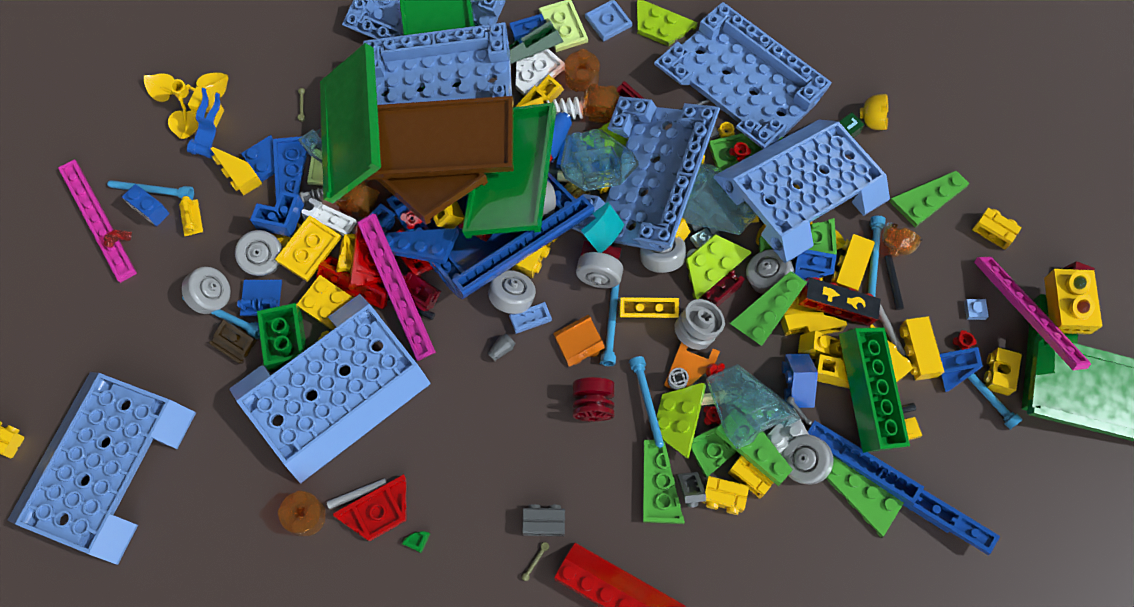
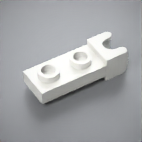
M313 198L309 199L313 209L310 211L303 209L301 211L305 219L310 215L343 236L350 234L357 223L356 219L323 205L322 202Z

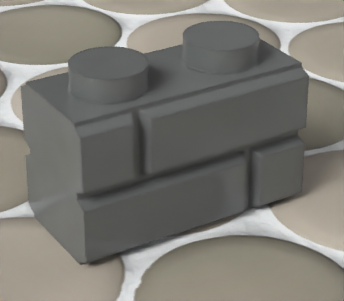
M536 504L523 508V536H565V509H561V505H549V508H540V505Z

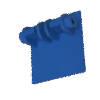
M244 280L242 299L237 302L238 308H241L240 316H258L257 311L279 307L282 280Z

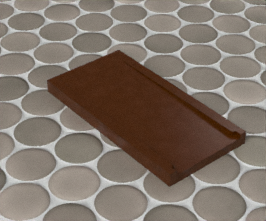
M501 96L377 105L381 168L365 180L514 171L513 97Z
M484 173L376 179L426 225L431 222L430 219L476 187L481 184L484 186L488 183Z

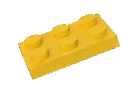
M309 215L275 258V261L308 282L318 269L319 264L326 259L339 242L341 235Z
M319 275L297 305L302 311L333 331L336 327L328 316L352 300L353 297Z

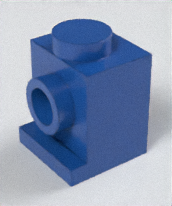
M380 203L371 214L378 216L381 213L378 220L385 233L394 226L395 213Z

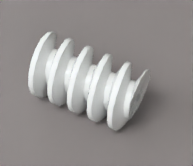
M574 97L573 102L570 98H567L566 103L563 98H560L559 104L556 99H553L556 114L558 112H565L569 116L571 115L573 120H576L578 114L580 119H583L582 97L580 102L577 97Z

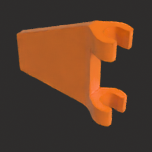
M681 342L669 374L675 368H683L689 376L686 387H689L706 373L710 364L716 363L720 351L712 349L709 359L687 351L688 346ZM668 374L664 386L667 387V388L672 389V388L669 386V384H668V378H669V374Z

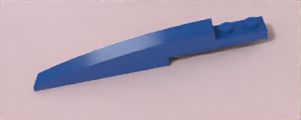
M813 422L807 431L808 434L825 441L834 457L904 502L903 505L941 530L946 533L950 531L985 554H991L1000 538L998 534L925 491L924 486L868 452L863 453L860 447L819 422Z

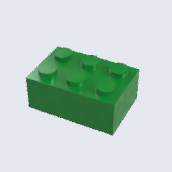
M296 303L257 311L264 366L270 373L276 372L307 350L302 311Z

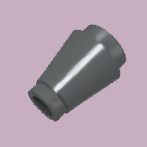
M504 333L498 337L488 355L496 361L513 350V346L516 343Z

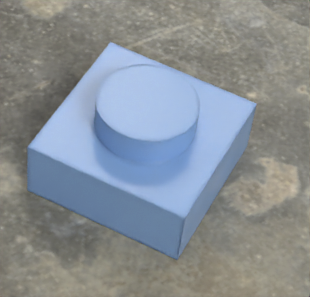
M966 299L964 301L967 320H986L989 317L986 299Z

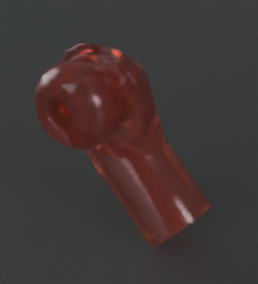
M112 230L104 236L103 244L111 248L119 239L130 241L132 232Z

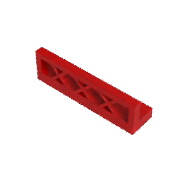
M330 256L319 264L316 279L321 275L353 297L360 294L369 304L381 309L387 306L389 295L386 289L381 287L384 286L383 283L348 287L350 277L348 272L350 271L337 272L338 259Z

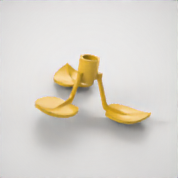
M223 73L204 74L198 78L196 84L198 87L211 90L215 94L219 93L221 98L227 88L228 75ZM168 74L144 75L146 90L154 100L165 102L170 98L171 94L175 95L181 103L183 112L175 111L169 116L168 125L171 131L180 139L193 135L198 129V121L192 111L186 112L183 98L188 96L189 90L194 91L195 88L189 84L185 85L180 79L175 80Z

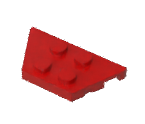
M357 224L348 287L383 283Z
M403 474L333 513V516L369 542L407 521L405 475Z

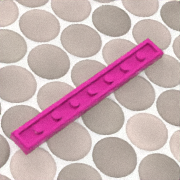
M74 159L58 167L117 281L121 283L137 274L78 162Z
M371 214L357 223L417 361H420L436 352L376 214Z
M992 257L976 258L974 263L1072 370L1089 368L1091 362Z

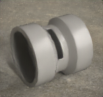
M675 368L670 372L668 384L673 390L686 387L689 379L687 371L683 368Z

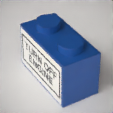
M134 184L122 196L131 208L156 227L170 214L162 203L137 184Z

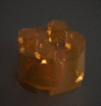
M580 49L570 54L565 60V82L567 86L576 92L578 90L589 92L598 85L600 76V62L598 58L586 49Z
M590 84L584 92L582 115L584 117L585 115L588 116L592 122L608 123L609 119L612 118L619 99L617 88L614 86L605 87Z
M363 181L338 199L336 205L349 214L356 212L359 213L358 217L366 218L371 214L380 192L366 186V182Z
M296 491L284 499L278 510V516L282 526L289 532L297 536H311L323 527L326 519V510L324 504L313 494L305 491ZM302 511H304V514H305L304 517H301V512H302Z

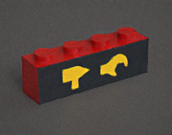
M809 277L805 280L807 284L800 292L798 305L867 326L879 320L880 298L874 297L872 294L857 292L852 288L840 287L836 283H827L816 277Z

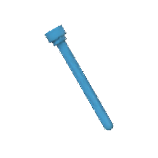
M112 180L107 183L110 188L129 190L136 184ZM137 184L149 193L173 195L181 199L184 196H188L191 200L194 197V189L189 186L176 189Z
M872 216L870 218V227L873 230L872 241L875 244L871 252L868 294H872L874 297L876 294L880 235L886 222V218L883 216Z
M619 285L611 288L606 347L600 358V364L604 366L616 365L613 345Z
M221 309L211 312V314L245 329L255 339L260 338L259 323H248Z
M975 374L968 377L973 385L1004 417L1003 420L1006 422L1004 424L1010 430L1023 420L1018 414L1011 413Z
M642 356L634 357L629 360L630 367L637 374L655 444L658 448H661L664 442L644 374L645 359Z

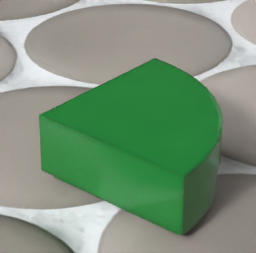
M425 531L413 533L406 537L402 544L422 553L430 533Z

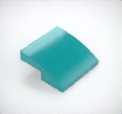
M609 202L593 213L596 219L581 229L585 237L597 252L600 253L605 251L614 242L625 225Z

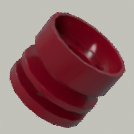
M588 377L577 379L573 382V397L579 399L573 402V408H575L573 410V417L575 419L597 422L614 418V402L609 400L614 398V382L612 380Z

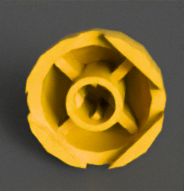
M887 94L869 97L865 101L864 108H860V118H864L868 128L887 130Z

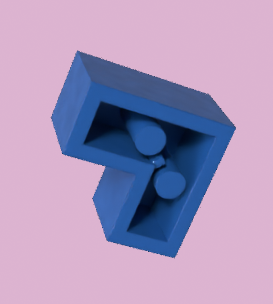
M281 191L275 207L256 203L250 221L256 230L293 237L304 203L298 194Z
M785 354V361H782L781 365L782 373H785L786 382L788 383L787 388L784 389V399L787 400L791 396L799 408H814L818 371L810 355Z

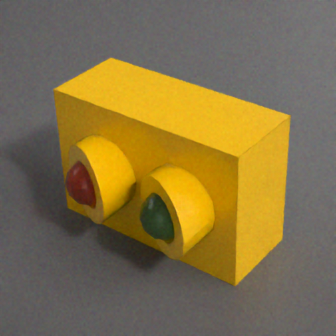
M1053 269L1044 277L1049 319L1063 333L1092 334L1102 327L1094 270Z

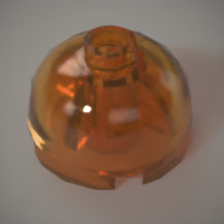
M887 223L882 234V241L884 246L889 249V254L898 257L899 254L906 256L911 255L918 249L923 240L921 236L905 227L903 229L897 228L898 224Z

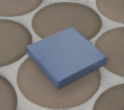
M610 0L585 14L586 20L603 42L632 27L631 20L615 0Z

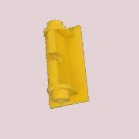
M188 196L182 197L179 206L184 236L203 232L198 199L191 200Z

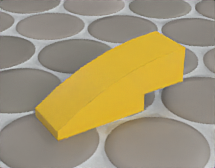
M548 74L538 87L534 85L515 107L542 97L544 103H546V100L552 103L553 99H556L564 89Z
M796 313L784 315L781 325L785 336L801 332L805 334L815 330L828 335L842 332L847 326V322L822 314Z

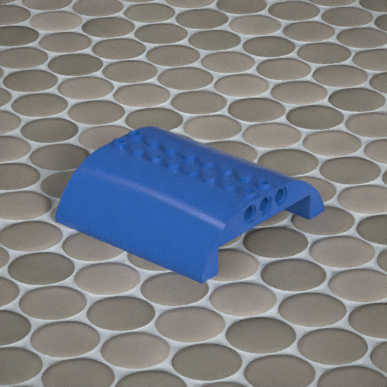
M548 172L547 181L552 184L555 190L556 207L554 214L542 221L541 232L531 230L492 234L485 242L476 236L466 238L462 232L463 229L456 226L455 228L458 229L459 235L446 264L429 262V264L448 288L458 298L464 299L594 213V206L583 195L575 199ZM394 195L387 199L388 204L405 231L448 229L437 227L433 218L427 225L422 222L421 224H416L413 229H408L407 224L400 217L402 213L409 209ZM467 195L457 200L464 216L468 202Z

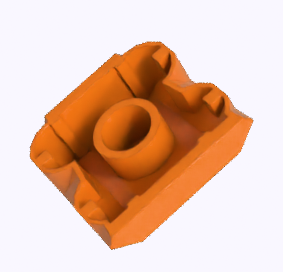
M589 315L553 333L568 367L581 363L587 357L597 356L600 350L605 348Z

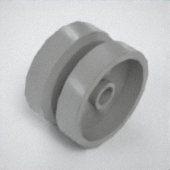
M703 299L693 300L685 307L679 318L676 319L674 324L675 333L684 345L697 350L706 349L723 331L725 326L724 316L715 304Z

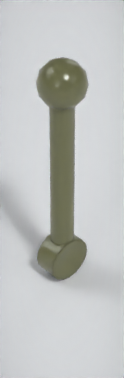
M299 88L300 114L298 115V120L303 122L305 121V116L303 115V94L305 89Z
M547 542L542 543L540 552L526 573L522 574L521 578L523 581L529 580L531 571L544 551L549 549Z

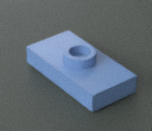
M545 302L532 306L523 313L509 315L516 334L552 321Z

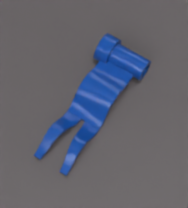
M202 87V102L196 113L198 130L195 139L189 141L187 152L213 159L214 153L211 147L216 135L214 119L220 108V94H215L214 105L206 118H204L209 100L206 89Z

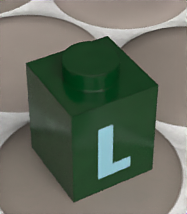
M852 112L839 121L853 138L860 134L864 123Z

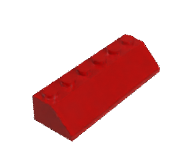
M577 543L573 545L554 577L555 581L600 607H686L684 604Z

